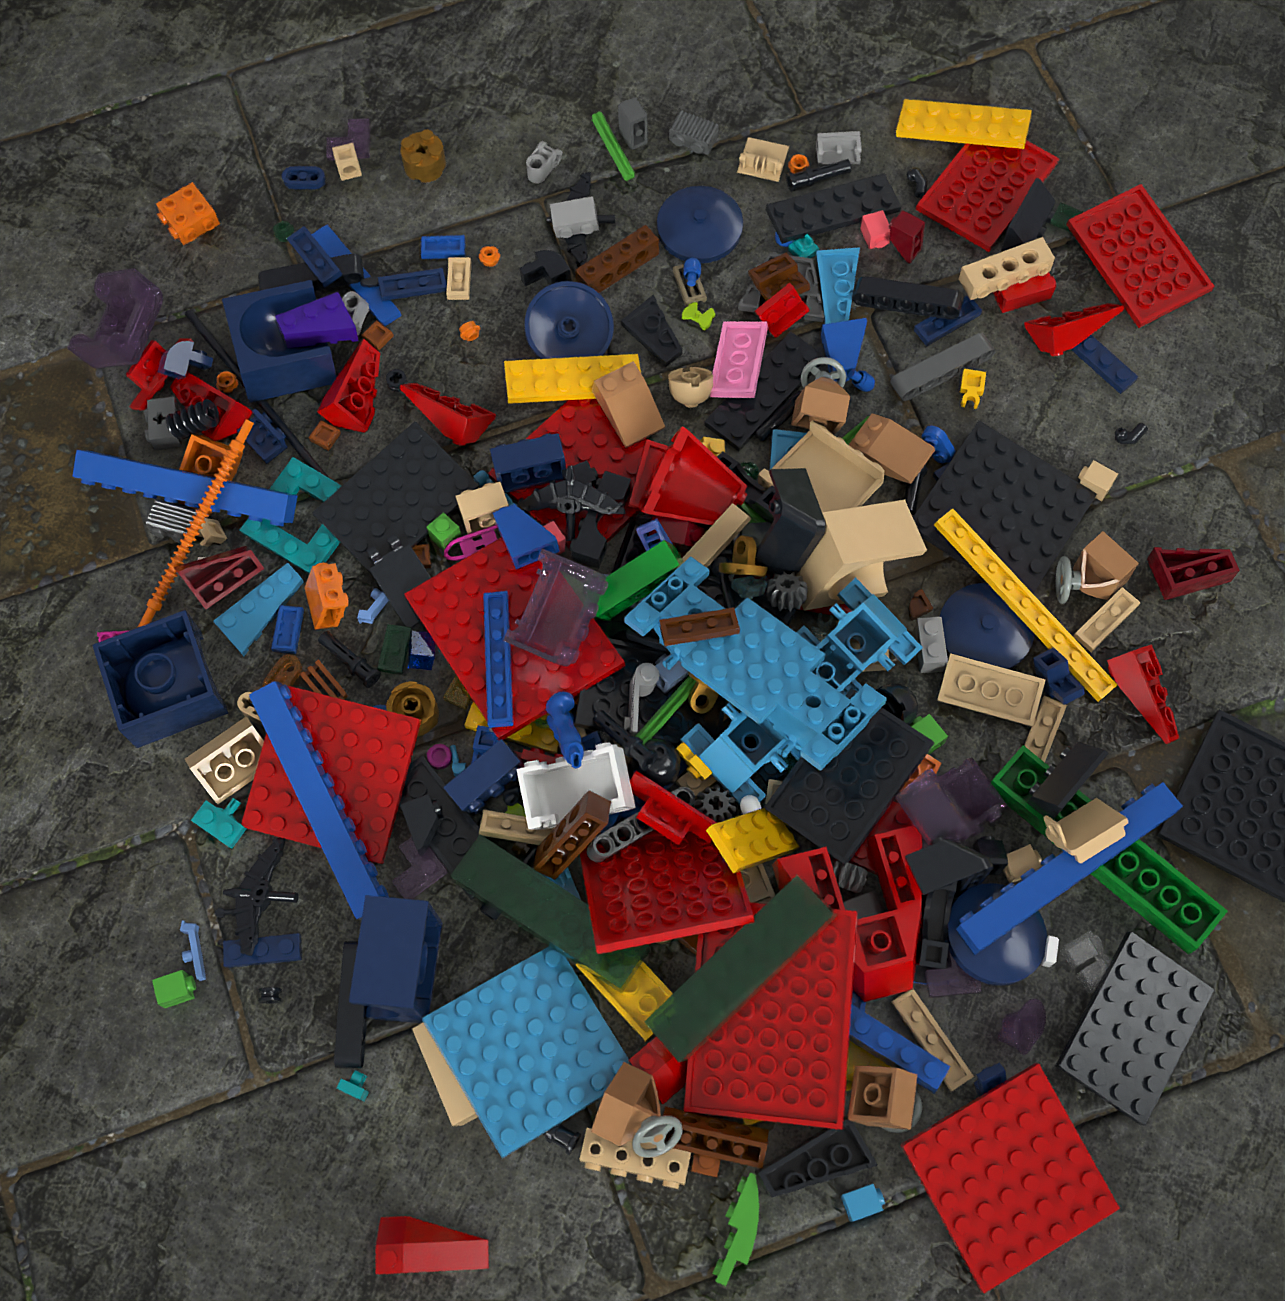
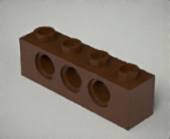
M644 225L575 270L576 282L585 284L598 293L602 292L659 255V239L647 225Z
M589 790L538 845L533 870L555 880L608 824L611 801Z
M665 1106L663 1116L677 1118L683 1127L682 1136L673 1147L674 1149L763 1168L769 1130ZM674 1127L666 1134L663 1140L664 1143L674 1134Z

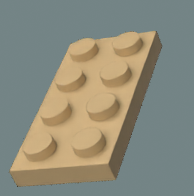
M949 654L937 701L1033 727L1046 679Z

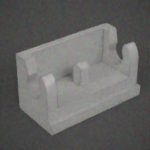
M860 131L817 133L816 154L818 166L836 163L845 159H849L851 164H860Z

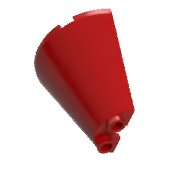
M682 426L671 439L674 443L665 449L650 478L643 496L646 503L641 504L640 511L649 515L713 525L732 503L736 506L737 504L740 506L743 504L747 493H745L747 485L689 430Z

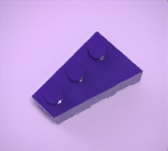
M338 292L275 316L278 330L287 348L315 346L316 343L322 342L336 344L337 341L343 340L359 341L356 326Z

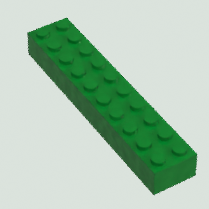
M1023 745L995 776L987 789L1047 838L1044 816L1027 804V802L1032 797L1028 792L1037 782L1042 784L1047 779L1044 773L1050 766ZM1078 790L1055 817L1054 821L1058 822L1092 800ZM1140 839L1091 873L1093 877L1188 955L1199 948L1228 912V910Z

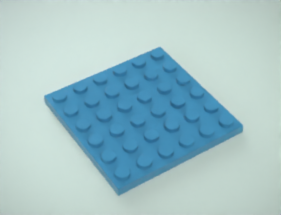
M557 943L534 954L422 1019L502 1159L602 1098L623 1062L630 1064L627 1055Z

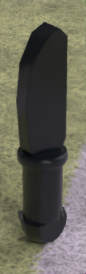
M402 269L389 274L385 273L361 279L360 285L368 288L379 286L378 277L408 272Z

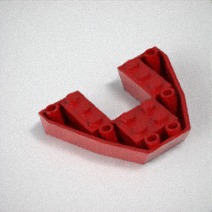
M922 823L875 834L867 841L889 912L857 920L853 990L864 1002L913 989L921 935L922 893L905 856L922 849ZM827 847L779 858L772 864L779 890L790 906L845 910Z

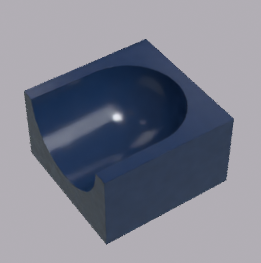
M311 280L222 299L249 403L331 385L336 380L332 354L327 342L316 343L315 346L287 348L275 316L316 300Z
M186 610L92 645L118 729L136 748L229 713L215 686L204 658L200 640L204 639L202 632Z
M365 895L349 1003L367 1006V1018L423 1023V1017L430 1014L442 921L429 901Z

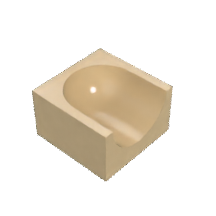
M905 500L822 512L825 520V533L797 574V576L803 577L804 582L808 586L807 600L802 604L803 610L832 606L836 603L844 604L837 594L854 578H857L872 595L874 594L876 597L885 596L888 590L884 579L883 562L919 556L927 551Z

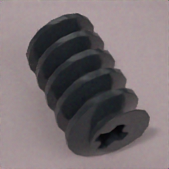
M209 399L197 402L195 405L192 404L188 408L185 407L181 411L178 410L174 414L170 413L166 416V424L170 433L179 440L191 437V434H199L214 428L219 423L218 409Z

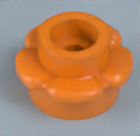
M800 154L794 155L788 163L791 173L800 172L804 168L809 167L807 158Z
M485 246L480 250L479 260L485 266L492 267L498 263L500 253H498L496 247Z
M474 321L466 322L459 329L460 337L467 341L475 340L479 336L480 326L476 325Z
M224 371L217 376L216 386L218 390L230 393L234 388H237L238 379H236L233 373Z

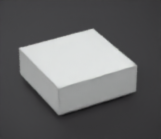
M1048 936L1046 938L1045 955L1041 966L1051 967L1056 963L1058 937Z

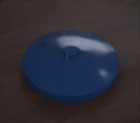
M691 186L675 192L662 204L657 216V232L661 244L670 254L683 261L689 258H696L700 263L720 260L735 249L742 236L743 216L738 204L727 193L709 186Z
M562 281L545 287L532 299L526 312L524 330L528 345L538 359L603 356L611 343L614 323L607 302L596 290L579 282Z
M988 583L972 584L961 588L951 595L941 610L939 617H942L948 657L949 654H954L1011 670L1023 661L1033 644L1035 634Z
M987 883L966 890L952 904L948 922V949L959 967L976 980L999 986L1015 984L1027 978L1041 964L1045 955L1046 926L1038 910L975 955L956 929L961 924L960 918L970 911L976 914L981 910L980 904L990 897L996 900L1002 895L1000 890L1006 886Z

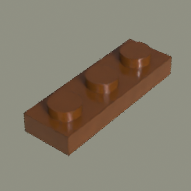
M734 607L659 620L664 646L730 636L740 632Z

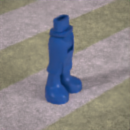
M558 692L546 703V711L549 714L546 720L549 728L554 732V738L559 742L564 759L574 769H577L582 765L584 751L581 745L580 734L574 726L575 717L569 712L574 708L575 701L569 692Z

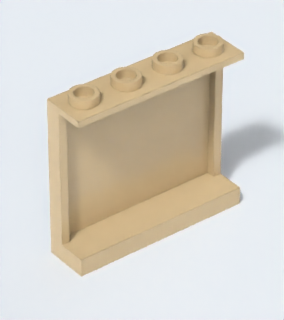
M813 420L810 422V431L772 468H806L822 512L862 506L883 484L885 470L878 463L870 461L861 451L854 450L842 438L834 436L825 426L818 425ZM764 468L758 474V483L766 488H770L773 486L769 471Z

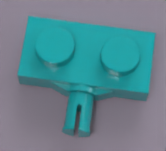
M232 798L225 809L218 808L206 800L191 820L231 849L247 829L238 823L233 816L241 804L235 798Z

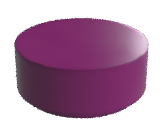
M435 744L428 750L427 760L434 769H445L452 761L451 751L444 744Z

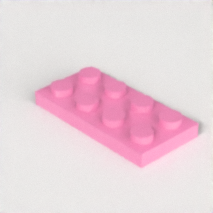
M723 322L712 373L713 388L710 397L755 398L768 331L767 322Z

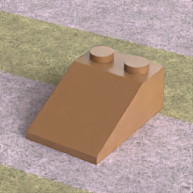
M634 361L594 381L592 393L625 448L665 428L647 383Z
M873 413L849 444L854 450L861 451L870 461L878 463L885 470L884 475L909 484L913 482L935 451L934 446L896 422Z

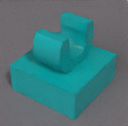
M806 234L805 238L791 243L788 246V251L793 256L812 258L816 255V251H819V247Z
M355 1070L350 1082L341 1079L337 1089L365 1102L369 1092L361 1087L365 1083L367 1076Z

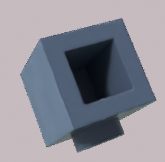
M667 654L662 655L655 662L660 675L656 685L664 694L683 681L689 672L681 666L680 661L670 670L667 667L665 668L662 662L670 656H667Z

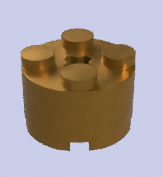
M423 130L401 141V156L404 170L410 179H418L421 182L427 183L438 179L442 175L446 166L444 148L441 140L432 131Z
M409 681L393 689L389 700H387V711L421 719L417 736L428 733L438 724L439 708L432 691L428 687Z

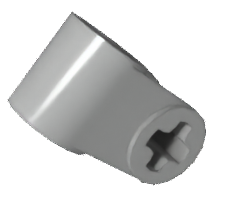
M541 141L526 160L529 181L532 183L543 182L559 164L562 151L559 149L555 150L547 146L546 142Z
M350 291L343 296L342 301L356 326L357 335H359L369 310V304L358 293Z

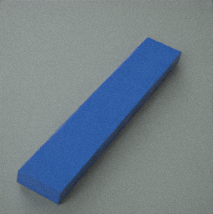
M328 225L311 234L330 258L352 254ZM363 268L364 278L371 277ZM360 282L349 284V287L367 301L369 311L382 325L387 326L401 316L400 311L391 300L382 301L379 286L368 288L360 285Z
M507 591L483 593L487 724L489 728L514 726L509 595Z

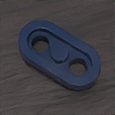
M291 166L282 173L283 182L289 189H319L326 182L323 170L315 166Z

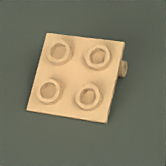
M748 137L744 152L740 155L737 173L779 182L789 146Z

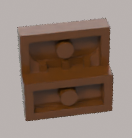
M787 252L748 271L753 283L766 301L788 283L793 285L799 295L810 290V283L798 271V264Z

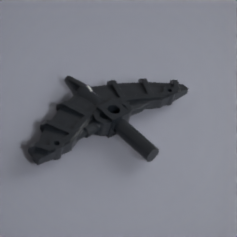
M591 172L581 173V179L575 186L570 187L571 193L566 201L589 197L592 187ZM597 215L598 224L616 223L615 215ZM552 216L547 217V222L553 223ZM583 233L563 238L568 245L567 252L573 254L577 260L575 263L579 267L587 263L588 259L587 236Z
M568 465L565 480L557 483L555 480H552L550 485L542 489L535 488L533 490L534 493L526 499L520 498L517 505L521 510L527 511L550 508L566 513V541H572L575 537V513H580L583 510H595L609 515L625 514L624 503L616 502L608 496V491L604 490L601 492L592 487V483L589 481L585 484L576 480L573 465Z
M285 838L272 839L273 843L262 855L258 854V860L249 871L244 872L245 878L239 887L223 890V895L235 898L236 909L232 911V915L236 916L237 922L235 935L239 936L242 944L240 952L247 956H252L255 945L258 943L259 918H261L262 910L266 909L271 904V901L297 903L299 895L296 892L273 891V887L270 885L272 873L284 854Z

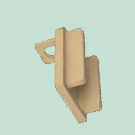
M1097 798L1058 822L1047 815L1043 817L1047 827L1045 830L1047 838L1058 848H1062L1070 855H1074L1075 860L1079 863H1083L1126 835L1123 826L1129 823L1127 817Z

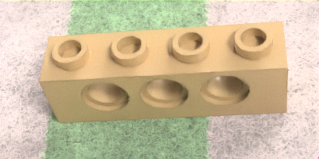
M1041 237L963 266L959 281L970 300L984 298L994 291H1003L1013 284L1024 283L1037 275L1043 276L1047 274L1052 268L1055 257L1044 238Z

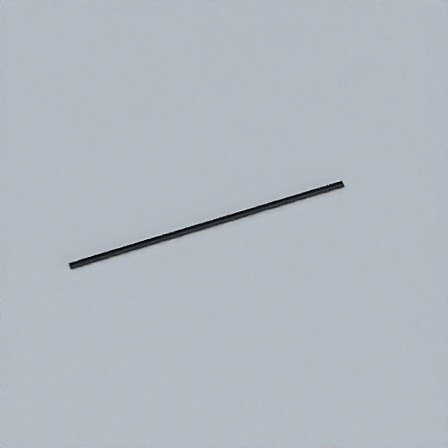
M187 310L185 316L244 387L238 365L193 310ZM265 399L256 401L273 424L282 430L286 440L309 467L328 477Z

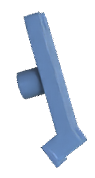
M375 588L371 592L370 597L375 599V601L367 611L359 610L357 619L360 624L362 622L373 624L375 617L387 604L388 599L383 591Z
M182 920L180 931L189 935L191 950L182 952L184 963L193 961L196 979H199V981L206 980L198 935L199 926Z

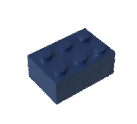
M559 433L544 434L535 439H522L517 443L509 445L500 444L490 449L497 482H501L504 493L547 484L552 480H563L561 470L566 469V463Z
M501 739L443 788L462 811L469 814L473 812L477 814L487 806L485 802L492 796L494 798L500 796L506 790L504 786L511 780L513 782L519 780L517 769L524 768V762L511 746Z

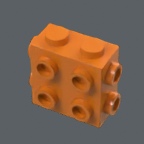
M193 182L156 203L159 213H157L158 218L163 225L168 224V231L174 240L178 238L183 245L194 241L200 235L220 224L215 211Z
M318 563L312 566L304 588L315 630L338 627L341 618L344 617L345 608L348 607V596L342 590L343 577L341 572H338L336 563Z

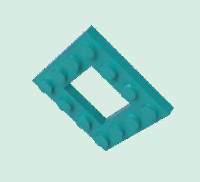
M292 457L270 489L294 495L301 489L317 500L325 502L342 485ZM263 518L262 522L247 519L240 528L242 534L310 574L312 566L318 563H326L340 543L323 525L320 526L308 545L276 525L270 524L268 519Z

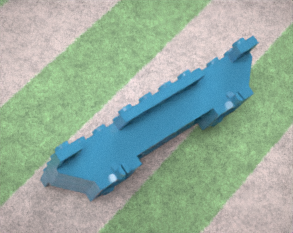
M690 556L624 618L625 623L642 636H645L654 628L660 637L659 643L664 646L659 620L725 608L697 588L709 576V569ZM748 597L735 608L740 627L739 634L664 646L671 653L662 662L665 668L667 667L670 670L680 661L682 667L759 725L767 718L774 723L773 729L786 740L777 750L778 753L782 754V757L785 758L794 748L801 750L800 756L820 771L854 739L886 702V697L868 684H865L851 699H848L814 674L812 671L825 659V653Z
M854 578L837 594L851 612L846 614L836 603L829 611L839 622L836 628L821 642L805 626L796 632L825 653V659L812 672L844 696H846L851 688L858 692L863 687L855 678L870 664L878 661L887 672L895 665L885 655L888 649L905 665L923 648L911 636L907 628L857 578ZM851 639H855L860 643L859 650L851 647ZM729 702L722 711L732 721L729 727L716 740L698 723L680 739V742H684L694 755L696 754L712 771L711 775L725 790L728 789L729 794L735 798L739 805L741 799L747 795L757 797L760 802L766 797V794L750 777L762 765L770 761L780 772L788 766L778 755L777 751L786 740L773 729L774 723L766 718L759 725L745 713H739ZM744 738H754L756 747L748 748L744 743ZM794 748L790 752L797 760L800 759L801 750Z

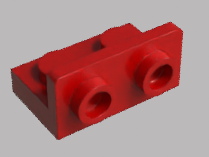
M788 283L756 309L755 313L761 322H767L768 331L777 338L807 314L810 309L802 301L793 285Z

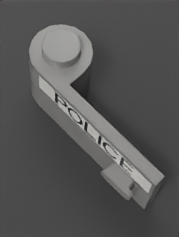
M650 663L640 664L630 681L628 717H624V729L628 730V733L635 737L638 731L639 696L643 697L651 694L660 676L657 667Z

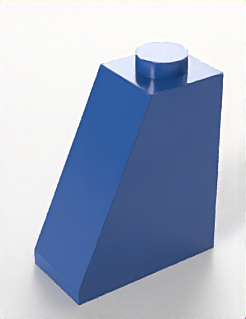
M866 318L822 325L821 340L825 357L835 359L843 366L846 373V381L851 379L848 377L849 371L852 369L856 370L866 331ZM827 364L829 373L837 371L833 366Z
M515 504L502 507L498 511L493 512L495 523L515 569L560 552L556 537Z

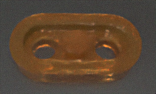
M294 655L282 656L264 679L262 687L274 681L292 687L302 672V664L299 659ZM288 667H294L293 671L287 672Z

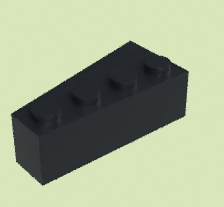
M844 1116V1128L842 1130L825 1128L767 1163L762 1169L759 1168L754 1172L767 1195L773 1198L837 1177L856 1173L860 1170L876 1167L878 1164L853 1121L848 1120V1117Z

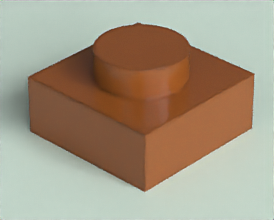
M695 1153L691 1172L717 1178L721 1159Z

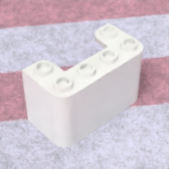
M611 743L596 745V750L584 751L582 765L577 769H574L564 757L556 758V763L547 765V762H539V760L524 763V768L517 769L528 829L544 830L555 828L589 790L611 801L609 815L636 808L623 748L618 747L617 744L611 745Z

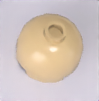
M690 367V372H683V368H680L668 374L669 390L672 397L679 403L685 404L686 407H697L698 404L710 397L713 388V375H711L710 370Z

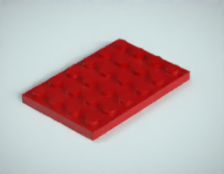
M1027 140L1024 149L966 143L919 201L916 210L990 252L1009 227L1035 179L1039 178L1044 182L1058 164L1059 158Z
M1142 184L1069 219L1066 224L1121 304L1124 305V308L1138 328L1205 295L1215 287Z

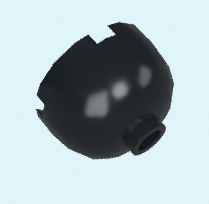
M889 683L876 689L877 692L886 697V702L882 706L883 709L906 724H913L918 714V703L916 696L908 687L902 684Z
M659 738L648 740L644 745L658 753L656 761L647 770H642L639 768V763L632 758L631 771L632 773L638 771L664 788V786L674 783L678 777L681 758L672 743Z

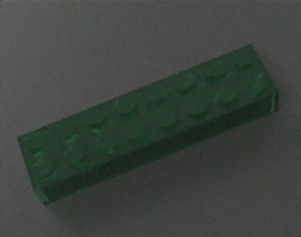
M482 835L478 836L451 874L455 884L491 906L497 912L621 994L650 951V945L645 944L597 954L589 905Z
M796 875L754 916V923L745 924L644 1022L679 1062L686 1061L838 915L801 876Z

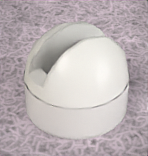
M753 795L743 797L740 802L743 815L762 808L757 797Z

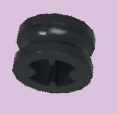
M393 369L386 375L388 387L394 392H400V384H407L408 382L405 373L400 369ZM395 378H399V383H394Z
M263 987L258 989V992L261 993V997L258 998L259 1003H281L282 999L279 998V994L282 993L281 988Z

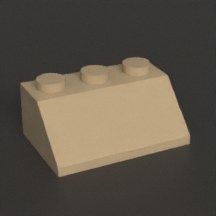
M244 717L185 758V761L218 805L254 780L264 740L249 719Z

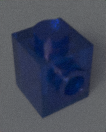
M412 631L409 642L408 668L432 670L436 644L428 632Z

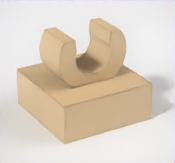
M205 518L206 523L201 524L203 529L198 530L200 535H196L204 538L200 545L209 547L212 543L222 544L227 537L219 521Z

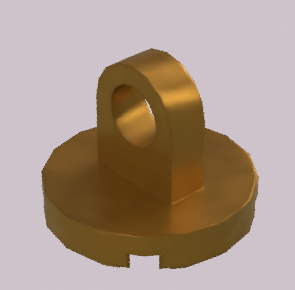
M743 535L739 536L734 543L732 563H719V571L721 573L759 577L766 576L767 567L755 565L756 542L753 537Z
M688 672V675L696 681L689 694L688 703L695 712L706 713L713 707L719 694ZM700 695H706V703L702 706H697L695 704L696 698Z

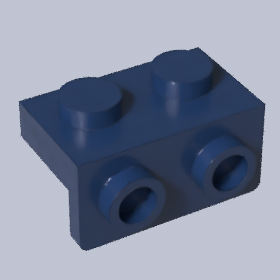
M255 408L252 410L254 418L250 420L254 425L245 442L267 464L287 449L284 441L286 436L279 427L274 428L271 425L272 421L266 413L260 414Z

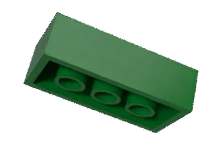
M663 540L582 593L597 617L610 620L648 596L684 561L675 546Z

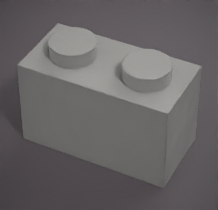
M593 196L550 204L553 228L557 238H569L572 235L590 234L593 231L599 230Z
M942 617L917 618L914 627L915 640L923 647L917 653L920 673L944 672L948 658Z

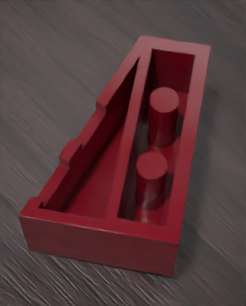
M243 546L174 567V569L206 610L261 572L264 567L252 550L247 546Z
M1154 547L1147 557L1164 600L1231 582L1240 571L1230 549L1185 550V548H1176V550L1162 549V547Z

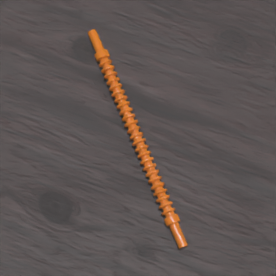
M245 419L236 439L231 440L229 444L231 448L226 450L228 455L223 456L225 460L220 462L222 466L217 468L219 472L214 474L215 479L211 480L212 485H208L209 491H205L206 497L201 498L203 503L198 504L200 508L195 510L197 514L192 516L194 520L189 521L191 526L186 527L187 533H183L184 539H180L181 545H177L178 551L173 552L175 556L170 558L172 562L167 564L169 568L164 569L166 574L161 575L163 579L158 581L160 585L155 587L156 593H152L153 598L148 600L146 604L148 608L138 627L151 623L156 611L161 610L163 606L161 602L166 600L164 596L168 595L167 590L172 588L170 584L175 583L173 578L178 577L174 567L183 565V559H187L186 553H190L189 548L193 547L192 542L197 540L195 536L200 535L198 530L203 529L201 524L206 523L204 519L209 517L207 513L212 511L210 507L215 505L214 500L218 499L217 494H221L220 488H224L223 482L228 481L226 476L231 475L229 471L234 469L232 465L237 463L235 459L240 458L238 454L243 452L245 448L244 442L254 425L253 422Z

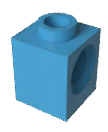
M874 1184L841 1195L850 1223L883 1211L881 1205L885 1204L884 1197L880 1188L875 1189Z

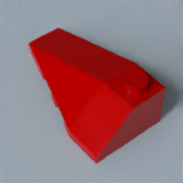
M365 339L361 340L324 396L317 411L334 426L363 433L367 432L375 415L373 399L376 397L377 389L374 388L380 362V352Z
M400 384V390L444 436L452 439L454 444L464 446L466 443L476 442L496 417V414L473 403L470 407L460 404L459 398L440 396V391L421 384Z
M409 1216L380 1218L376 1241V1274L489 1269V1242L487 1239Z

